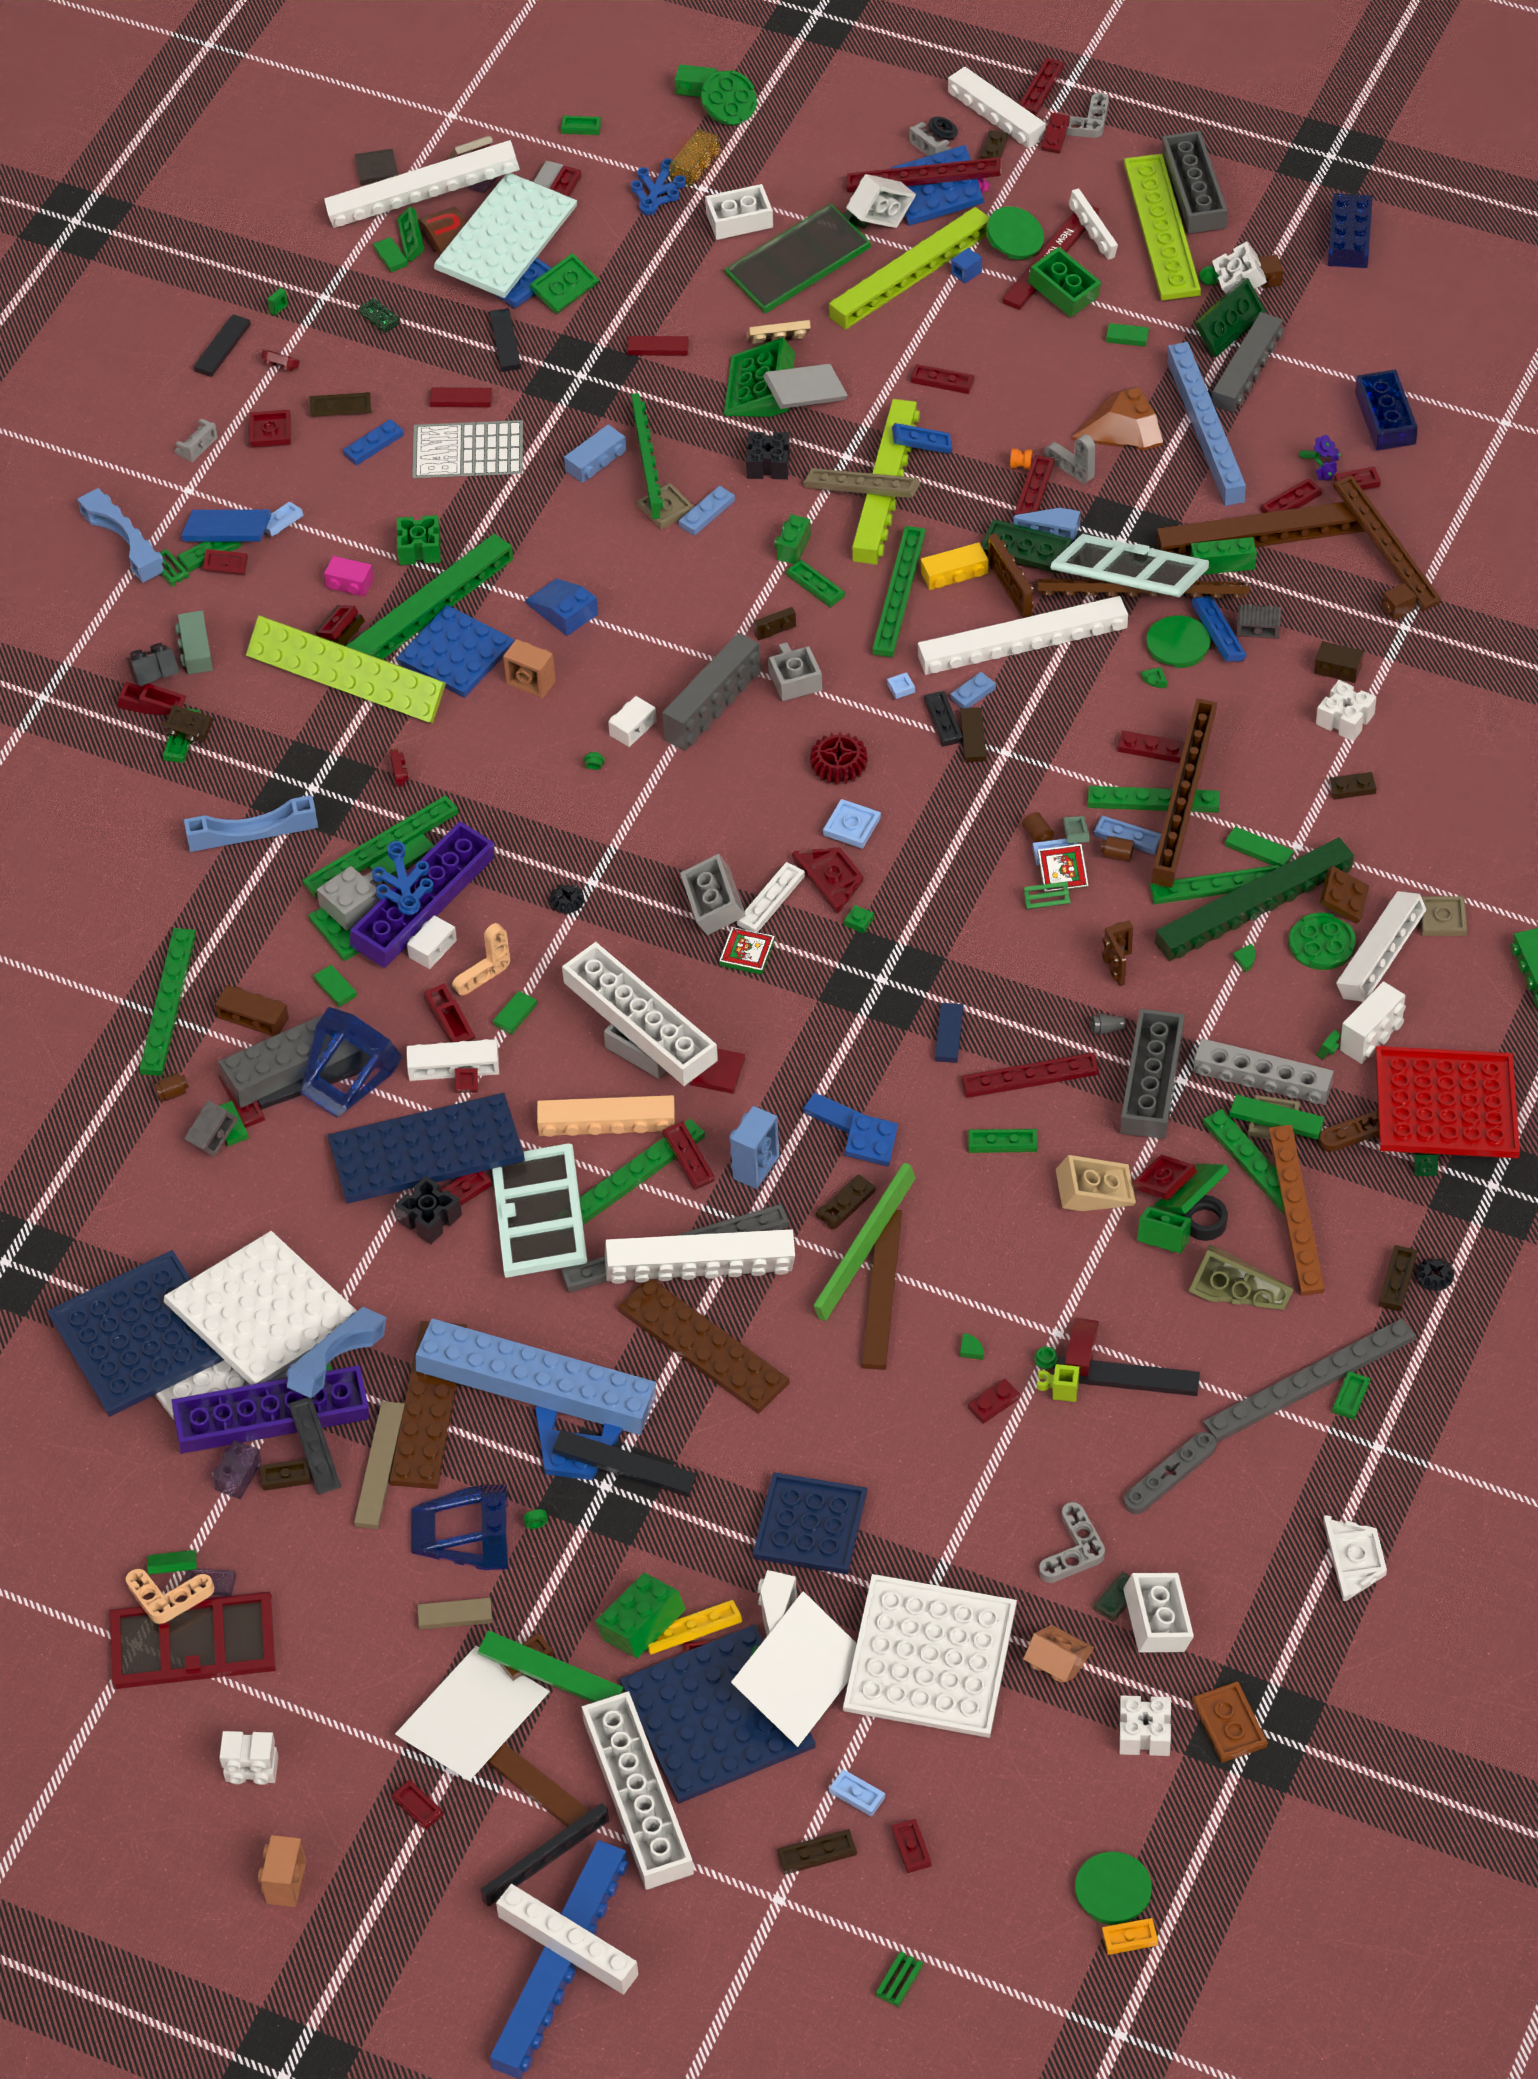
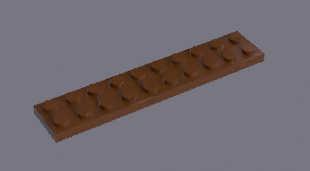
M1038 578V591H1042V595H1054L1055 591H1063V595H1076V592H1084V595L1095 596L1097 592H1105L1106 596H1118V592H1126V596H1139V593H1147V596L1151 597L1160 596V593L1097 579ZM1149 580L1174 586L1178 582L1168 580ZM1195 581L1184 593H1189L1190 597H1202V594H1210L1211 597L1222 598L1224 594H1231L1233 598H1245V594H1250V585L1248 582Z

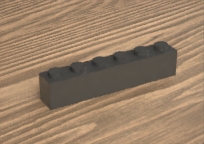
M1260 312L1212 391L1214 407L1234 413L1238 406H1242L1245 394L1251 391L1254 379H1258L1262 366H1266L1269 354L1275 351L1278 339L1281 340L1284 335L1285 329L1282 328L1283 319Z

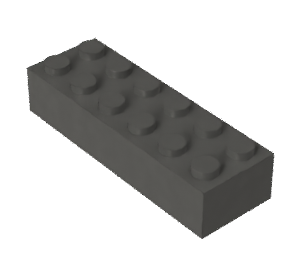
M1201 131L1162 136L1161 154H1163L1167 172L1188 234L1227 228L1228 210Z
M738 632L662 712L665 741L686 751L691 745L696 743L698 737L703 732L709 729L711 723L722 715L723 710L735 701L738 694L746 690L748 684L754 678H757L761 672L758 642Z
M338 1007L219 1060L220 1078L240 1108L361 1051L358 1034Z
M1147 1009L1139 1010L1121 1115L1120 1133L1166 1139L1184 1032L1185 1014Z

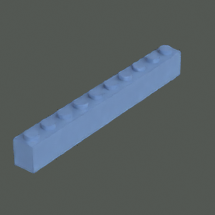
M1188 342L1168 345L1167 363L1225 506L1244 503L1246 484Z

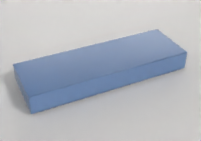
M1103 815L1094 830V836L1107 840L1108 836L1134 840V849L1153 855L1158 850L1162 835Z

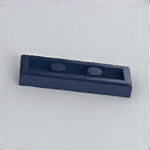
M941 1003L935 1061L958 1063L963 1004Z

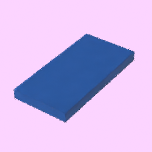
M270 509L192 510L181 537L184 542L261 541L271 518Z

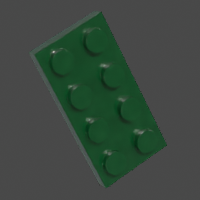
M1243 278L1194 324L1211 356L1217 357L1255 322L1260 312L1265 313L1266 311L1249 278Z
M993 519L981 546L986 556H988V536L996 533L999 539L1005 542L1008 553L1014 556L1016 563L1059 574L1060 571L1051 570V563L1072 544V539Z

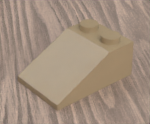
M1068 1155L1056 1168L1062 1208L1091 1211L1134 1206L1136 1204L1129 1164Z

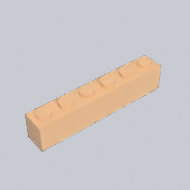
M674 1095L538 1101L537 1124L539 1136L663 1132L664 1129L675 1125Z

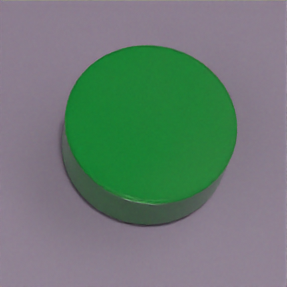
M538 1509L526 1513L523 1516V1521L526 1528L537 1529L547 1524L548 1517L545 1510Z

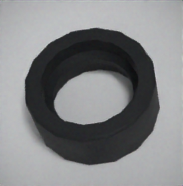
M1204 1195L1184 1214V1217L1191 1218L1190 1236L1197 1240L1209 1241L1220 1237L1224 1233L1227 1226L1228 1212L1221 1200L1214 1196ZM1208 1210L1216 1213L1219 1221L1214 1225L1202 1226L1192 1220V1215L1197 1211Z

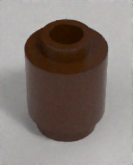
M179 1073L158 1080V1083L154 1084L160 1101L164 1099L168 1101L186 1094L185 1089L189 1088L185 1076H180Z

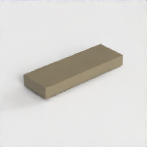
M491 1598L418 1604L419 1630L492 1623Z

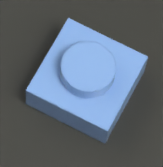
M907 672L887 679V685L895 699L915 693V686Z

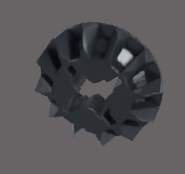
M933 117L927 125L933 136L939 137L940 140H954L958 134L955 124L944 117Z
M567 883L565 886L558 884L557 889L552 890L549 900L551 907L557 912L573 913L583 906L585 897L583 890L579 889L576 884L570 886ZM565 894L568 897L570 896L571 902L566 898H563V895Z
M1432 1257L1430 1260L1424 1259L1418 1265L1416 1276L1423 1287L1438 1291L1446 1289L1452 1284L1454 1270L1451 1268V1263L1444 1262L1443 1258L1438 1260ZM1434 1270V1271L1436 1272V1271L1439 1270V1271H1440V1275H1439V1276H1438L1437 1274L1431 1275V1271Z

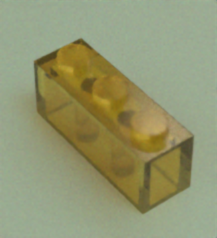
M698 129L671 162L670 178L674 180L677 175H683L686 178V185L692 186L700 178L703 170L708 168L714 156L719 154V136Z

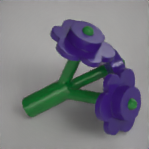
M1323 435L1321 438L1317 437L1315 439V451L1301 450L1299 456L1300 458L1314 459L1320 466L1316 471L1318 479L1327 481L1337 472L1336 461H1339L1341 453H1339V448H1335V443L1330 441L1329 436ZM1332 457V461L1323 463L1319 458Z

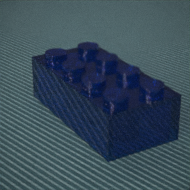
M1333 193L1328 266L1368 267L1373 195Z
M1397 370L1357 375L1355 395L1376 451L1415 445L1418 426Z

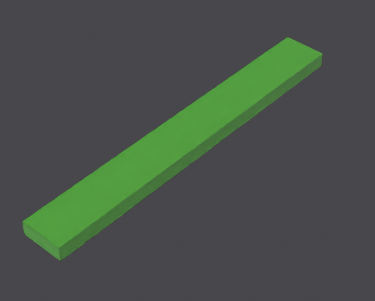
M907 1163L902 1164L813 1305L820 1320L826 1321L916 1179L911 1165Z

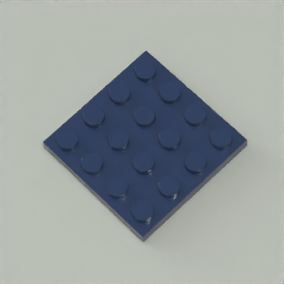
M773 1472L753 1551V1559L848 1575L867 1497V1488Z

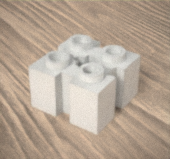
M1247 241L1234 248V253L1228 256L1225 253L1212 261L1215 271L1219 275L1220 285L1225 293L1229 292L1243 278H1249L1254 289L1267 282L1264 272L1260 268L1261 264L1258 255Z
M1338 680L1330 691V698L1325 697L1317 707L1316 725L1329 731L1335 728L1339 730L1338 735L1354 742L1362 731L1363 724L1367 725L1375 714L1376 697L1362 690L1356 693L1353 691L1354 686Z
M1121 1696L1119 1754L1140 1755V1749L1150 1750V1755L1170 1756L1171 1697H1151V1702H1141V1696Z
M223 1731L220 1762L222 1768H224L223 1773L226 1782L242 1784L246 1782V1779H250L259 1785L275 1783L278 1752L272 1732H253V1735H244L243 1732Z

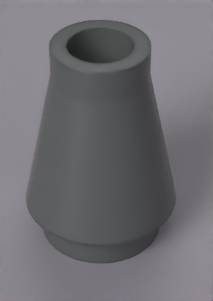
M1097 1013L1091 1016V1032L1097 1033L1099 1036L1124 1030V1017Z

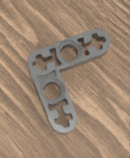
M1100 92L1092 96L1087 118L1070 116L1071 120L1066 135L1090 138L1100 137L1104 131L1109 107L1108 95ZM1099 113V114H1101L1102 116L1096 117V116H1093V114ZM1072 125H1079L1080 127H1079V128H1072L1071 126H1072Z
M1083 434L1075 440L1074 454L1056 442L1051 443L1044 449L1046 457L1055 458V465L1079 482L1086 484L1094 478L1095 443L1089 435Z
M1067 1503L1062 1509V1521L1076 1547L1048 1557L1040 1563V1578L1047 1583H1053L1102 1563L1104 1560L1105 1547L1083 1507L1078 1503ZM1069 1512L1077 1514L1078 1523L1075 1524V1519L1072 1515H1069ZM1085 1529L1090 1532V1535L1086 1538H1081L1077 1535V1532ZM1091 1543V1547L1094 1550V1552H1098V1555L1096 1556L1093 1553H1090L1089 1544ZM1069 1557H1075L1079 1563L1075 1566H1070L1065 1561ZM1049 1567L1051 1570H1054V1573L1046 1571V1568Z

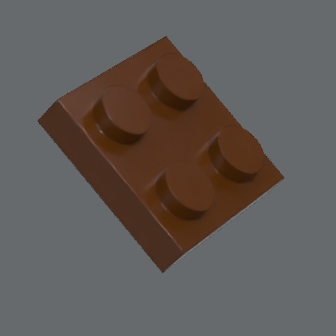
M1331 866L1327 871L1320 904L1357 924L1362 919L1369 885Z

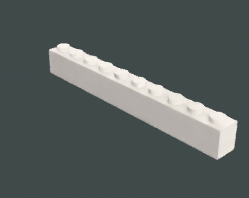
M509 140L324 198L332 226L336 228L520 170L512 142Z
M1117 596L918 642V658L925 675L1112 631H1119L1127 628L1128 613L1121 597Z

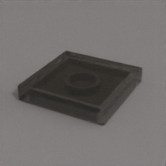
M393 148L355 154L360 185H368L398 176Z

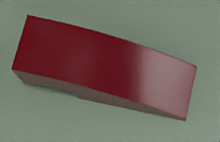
M126 681L118 697V707L145 714L169 715L173 705L183 707L186 696L149 683L142 687Z
M445 983L424 992L426 1004L451 1043L475 1039V1035L456 999L452 998Z
M1075 1318L1065 1365L1079 1367V1376H1089L1099 1321Z

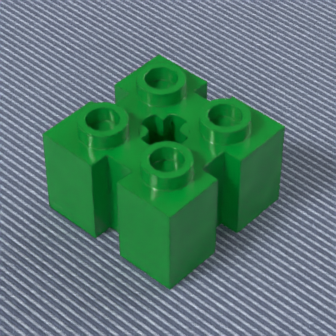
M438 515L422 516V520H414V517L397 518L399 565L416 564V560H424V564L441 563V537Z

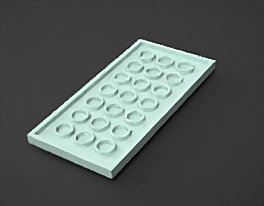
M508 173L437 259L434 269L505 298L576 208L577 200Z

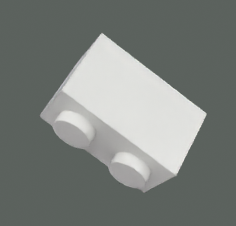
M635 696L608 721L610 736L630 747L657 722L656 708Z
M434 915L423 924L421 930L415 936L409 939L407 943L409 958L431 969L457 941L455 927Z

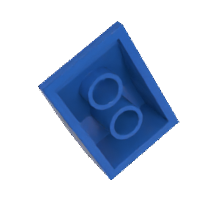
M557 578L525 600L527 605L566 636L598 615L597 597L583 586Z

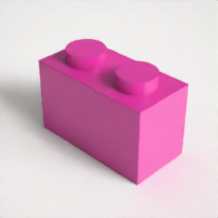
M336 556L332 557L324 572L326 588L360 596L366 595L374 579L371 564Z

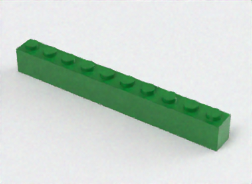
M494 533L476 548L470 550L459 561L454 562L451 567L440 573L430 583L424 585L413 596L408 597L405 602L394 608L388 615L378 620L371 628L362 632L359 637L348 643L346 647L383 660L424 629L446 605L454 606L513 560L512 546Z

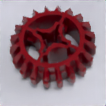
M831 732L830 737L823 735L822 740H817L816 745L812 746L810 754L811 768L814 770L815 776H820L821 781L827 779L829 784L832 781H835L837 785L842 781L847 784L848 780L855 781L856 777H861L868 762L867 749L864 747L863 742L858 741L857 736L851 738L849 733L842 735L839 732L838 735H834Z

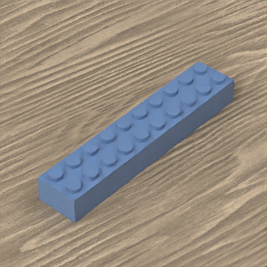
M433 1318L416 1353L417 1372L604 1425L606 1423L622 1427L624 1431L641 1435L656 1396L655 1381Z

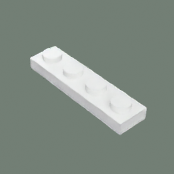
M1080 189L1072 190L1069 200L1070 209L1076 213L1080 223L1085 226L1090 238L1094 239L1100 252L1105 255L1107 260L1115 258L1118 244Z
M786 862L745 910L746 916L737 920V925L745 930L758 933L805 877V871Z

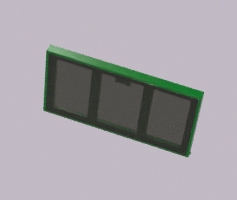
M830 203L727 267L724 271L766 314L870 249L871 242Z

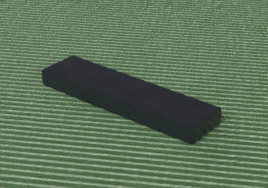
M509 308L489 311L501 372L521 369Z
M232 314L194 365V371L212 377L251 325L250 320Z
M307 1397L289 1403L288 1406L318 1495L341 1488L312 1398Z

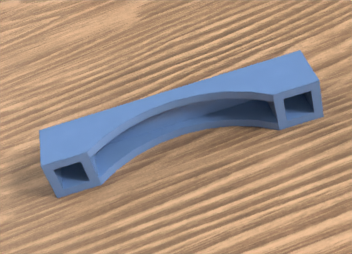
M97 488L77 499L80 513L91 525L109 529L119 534L130 546L129 560L132 572L142 583L162 573V563L164 562L162 555L158 551H154L150 541H145L138 528L135 529L130 519L122 515L120 508L112 504L108 494H103Z
M312 795L290 799L279 808L253 818L225 820L204 815L184 819L190 852L318 828Z
M362 1307L356 1313H352L349 1319L344 1323H340L337 1329L332 1333H328L325 1339L315 1344L313 1349L307 1354H303L301 1359L295 1364L290 1365L287 1370V1388L312 1398L324 1387L326 1365L338 1355L349 1350L372 1347L384 1337L387 1317L365 1307Z

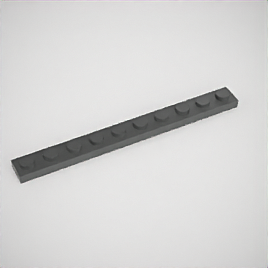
M782 1204L675 1236L773 1231L789 1227V1221ZM605 1257L561 1269L569 1293L607 1282Z
M1401 1318L1204 1420L1203 1427L1215 1437L1216 1443L1345 1377L1348 1371L1355 1372L1415 1340L1416 1335L1404 1319Z

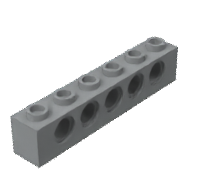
M1201 1038L1194 1058L1193 1073L1221 1079L1225 1082L1242 1084L1246 1087L1262 1089L1270 1093L1286 1095L1290 1098L1306 1100L1314 1104L1326 1105L1333 1083L1334 1071Z

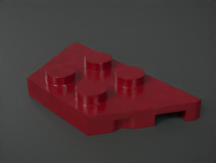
M840 847L826 850L812 849L813 853L799 854V851L792 852V858L805 871L807 877L836 913L842 910L863 882V875Z

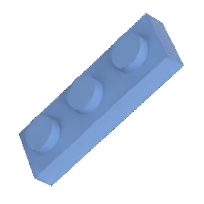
M718 486L679 520V527L695 536L735 501V495Z

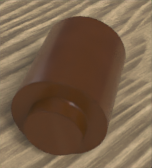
M1039 812L1031 813L1025 817L1022 826L1034 843L1052 841L1054 832Z
M1108 836L1107 840L1103 839L1101 852L1104 853V857L1127 862L1131 861L1134 840Z

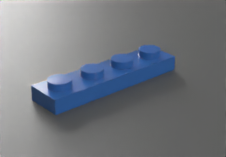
M1194 597L1191 604L1226 662L1244 661L1246 653L1213 597Z

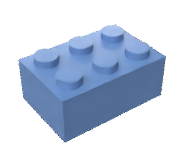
M753 1106L748 1113L743 1115L737 1130L734 1129L732 1131L729 1142H731L730 1155L732 1156L731 1168L733 1179L758 1189L779 1158L778 1120L776 1115Z

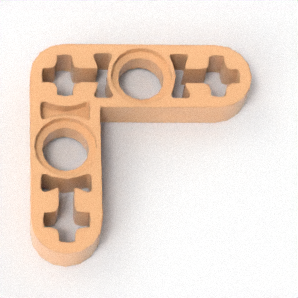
M492 924L484 933L487 958L454 979L452 987L459 995L463 996L470 993L509 966L510 954L507 932L500 924Z
M142 1569L132 1570L126 1576L130 1592L151 1620L157 1624L168 1622L210 1597L214 1592L212 1579L206 1574L195 1576L165 1595L161 1593L152 1579ZM136 1580L142 1581L143 1586L140 1587ZM155 1593L152 1599H143L146 1594ZM179 1596H187V1599L183 1602L175 1601Z

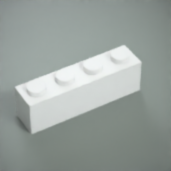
M497 1039L407 1046L409 1081L455 1078V1068H478V1076L499 1074Z

